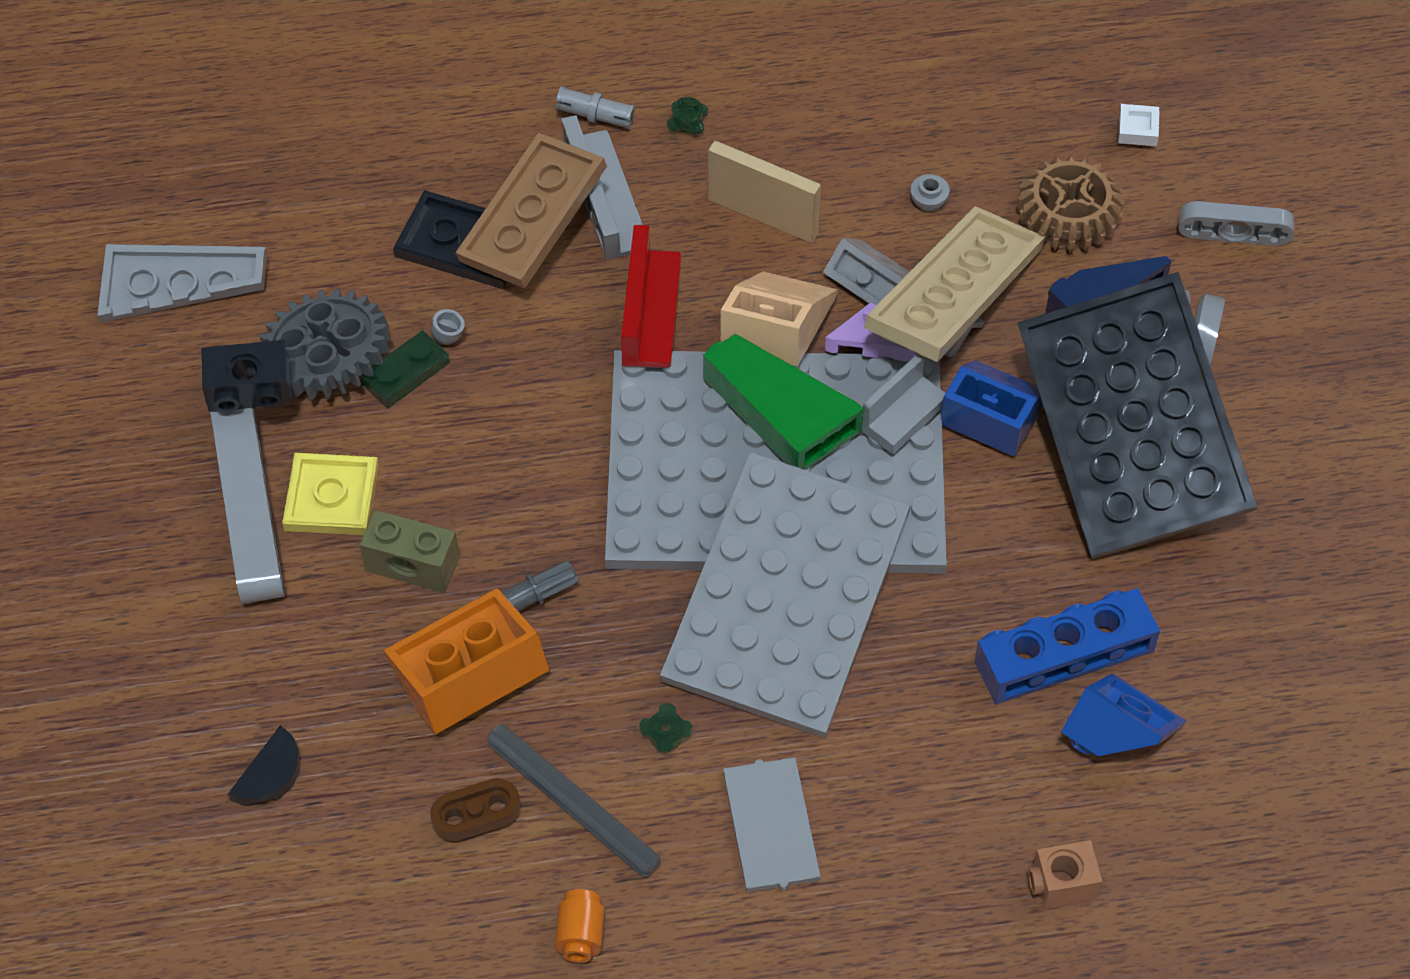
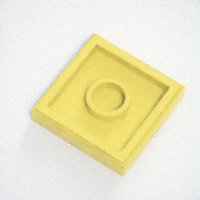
M295 453L282 523L284 531L364 535L371 519L379 467L378 458Z

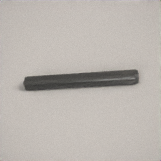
M499 724L489 733L487 737L488 744L493 750L642 877H649L658 868L660 856L506 725Z

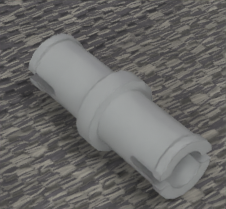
M563 86L558 91L556 101H559V103L555 104L556 111H564L586 117L588 122L594 124L598 120L624 127L628 130L630 129L634 118L632 113L635 112V105L605 99L603 94L597 92L590 95L567 89Z

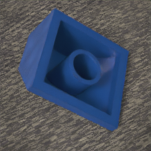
M1112 673L1085 688L1061 733L1071 738L1070 743L1077 750L1088 755L1103 756L1159 744L1183 728L1187 720Z

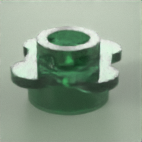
M683 97L672 103V117L667 120L669 130L673 132L679 130L687 133L690 132L693 135L704 131V124L702 122L704 117L708 115L706 105L701 104L700 101L692 97Z
M670 703L660 705L659 711L651 718L642 719L639 724L641 734L649 736L651 744L662 753H667L677 748L682 743L683 738H688L692 734L691 722L683 720L676 713V707ZM664 725H668L670 729L668 731H664L662 727Z

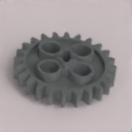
M339 288L333 291L331 297H326L324 291L319 290L317 299L311 300L305 294L303 295V304L297 305L292 301L288 302L290 311L288 313L276 311L275 314L278 322H267L265 325L269 333L259 336L261 342L285 340L291 365L293 397L297 398L305 390L309 400H313L318 391H323L326 399L330 398L332 389L338 388L342 394H345L346 384L350 382L358 387L361 386L359 376L363 374L372 377L374 372L371 365H383L384 361L381 354L389 352L390 349L387 341L391 340L384 313L380 312L378 304L376 302L370 304L367 295L357 299L354 290H351L342 297Z

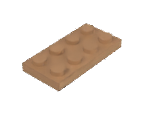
M538 132L456 251L459 262L525 289L607 168L604 157Z

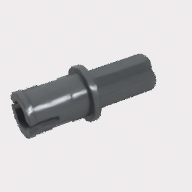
M563 561L534 576H531L530 573L526 574V580L501 591V593L517 611H521L535 603H538L540 606L543 605V599L576 584L578 578L572 564L569 561Z

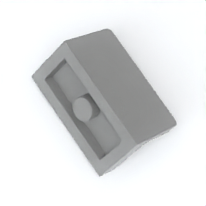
M918 354L863 404L862 432L892 455L942 409L945 392L923 377L925 359Z

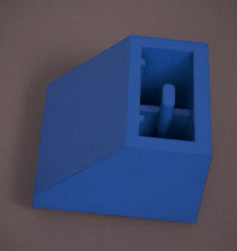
M974 360L961 366L943 397L940 420H942V425L1015 457L1041 412L1043 403L1036 385Z

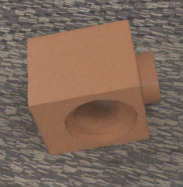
M1091 840L1037 849L1033 867L1028 868L1031 891L1033 895L1040 894L1044 910L1097 901L1103 881ZM1065 871L1073 879L1070 881L1059 880L1053 875V872Z

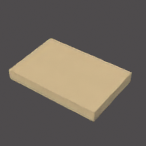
M714 141L708 150V200L813 243L819 229L821 185L721 142Z

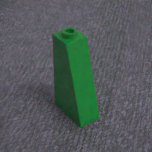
M736 333L723 342L718 341L714 343L703 354L704 380L786 464L806 470L862 432L864 408L859 403Z

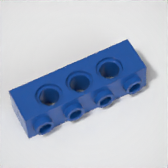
M1138 588L1127 592L1114 591L1099 601L1087 605L1074 604L1060 614L1045 619L1044 617H1035L1026 621L1021 627L1005 632L1003 630H995L988 633L981 640H978L974 662L994 704L997 705L1155 651L1160 629ZM1097 627H1107L1113 632H1103ZM1057 640H1068L1073 645H1062ZM1027 653L1030 654L1033 658L1024 659L1019 657L1017 654Z

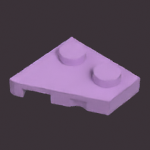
M869 303L825 338V351L830 353H838L841 346L863 348L862 356L888 357L894 360L910 361L917 355L916 352L893 341L885 340L879 335L864 329L867 314L876 306L872 303Z

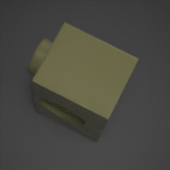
M375 510L360 543L365 571L443 593L446 592L460 559L455 531Z

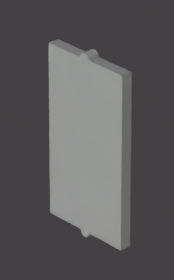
M796 758L769 762L757 759L755 764L724 768L723 775L746 893L778 887L780 890L785 891L790 885L820 881L821 876Z

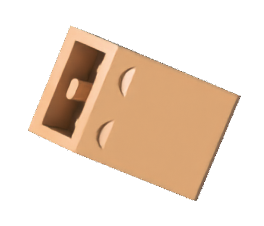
M761 272L735 285L721 308V341H725L736 333L790 365L798 367L838 295V289L768 272Z

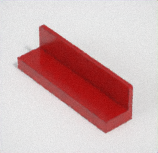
M650 225L633 226L621 333L622 366L669 368L672 362L681 253L677 251L650 250Z

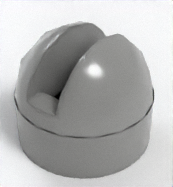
M450 309L438 311L431 323V335L434 340L442 345L456 343L464 330L465 322L463 317L458 312Z

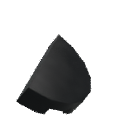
M281 725L229 791L230 801L244 806H252V803L264 802L272 798L275 801L293 787L300 772L299 750L293 736Z

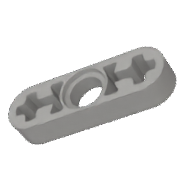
M1194 201L1184 204L1179 210V232L1191 239L1280 246L1289 243L1294 237V216L1291 212L1280 208ZM1230 222H1243V223H1246V224H1244V225H1239V226H1233V225H1228L1227 223H1230Z

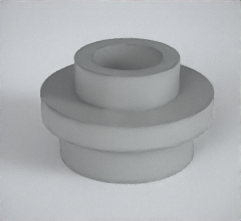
M926 174L916 178L910 190L911 198L915 205L924 211L940 209L947 202L950 193L948 183L942 177L933 174Z

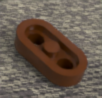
M499 778L446 793L440 796L432 805L430 815L433 829L439 837L445 840L459 841L506 826L513 822L519 814V794L511 782ZM501 802L505 804V807L500 811L490 809L494 803ZM453 816L462 818L459 824L451 825L447 823L448 819Z

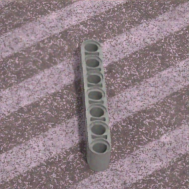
M237 409L228 413L220 411L210 412L235 577L241 604L285 597L255 409Z

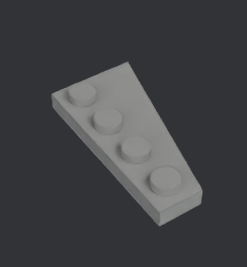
M106 244L97 316L100 322L103 323L264 290L267 261L265 247Z

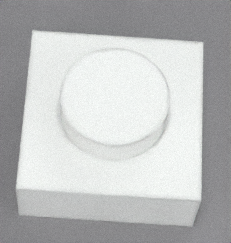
M1121 104L1118 143L1157 146L1159 137V107Z

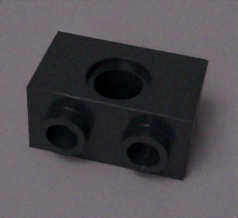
M285 340L201 348L202 390L209 412L220 411L228 413L237 409L275 408L279 405L292 404L291 365Z

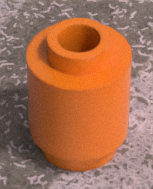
M585 889L567 891L564 894V900L559 903L555 949L563 954L564 959L576 963L588 962L591 960V957L601 952L605 908L601 904V896L594 891Z

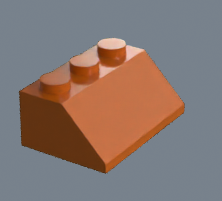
M498 588L384 650L390 665L414 708L435 735L550 671L538 633Z

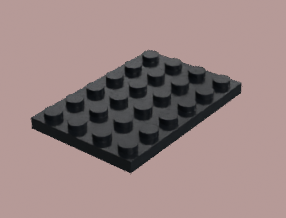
M1179 272L1017 322L1092 560L1257 510V504Z

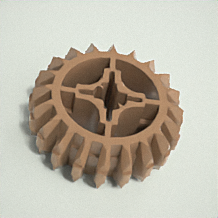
M1071 154L1066 161H1061L1057 156H1054L1050 164L1041 161L1039 166H1037V170H1029L1026 179L1020 185L1017 199L1020 224L1027 225L1026 229L1038 233L1041 237L1045 236L1044 243L1051 242L1054 251L1059 246L1067 247L1069 253L1076 246H1079L1085 252L1091 244L1100 247L1105 238L1111 239L1115 233V228H1118V224L1121 223L1124 200L1123 195H1121L1120 183L1114 182L1113 172L1102 173L1101 163L1094 166L1089 165L1087 156L1081 162L1074 161Z

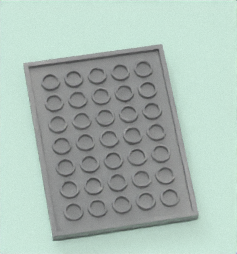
M614 350L605 569L703 570L749 453L753 452L785 463L704 380L703 354L706 352L672 351L671 367L660 368L622 366V351ZM805 353L796 368L856 401L863 407L864 402L909 361L894 360L888 357H864L862 354ZM923 357L925 359L923 377L940 388V360L936 362ZM941 410L893 455L865 433L860 432L806 469L807 471L911 505L887 573H946Z

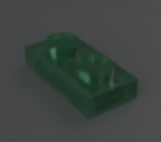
M422 330L383 358V365L372 366L374 372L372 377L362 374L360 376L361 384L389 409L450 364L449 354Z

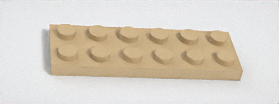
M975 206L867 314L864 329L879 335L885 340L893 341L922 357L938 362L1042 250L1045 236L1041 237L1038 233Z

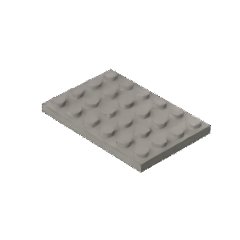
M750 452L660 674V682L826 739L909 515L911 505Z

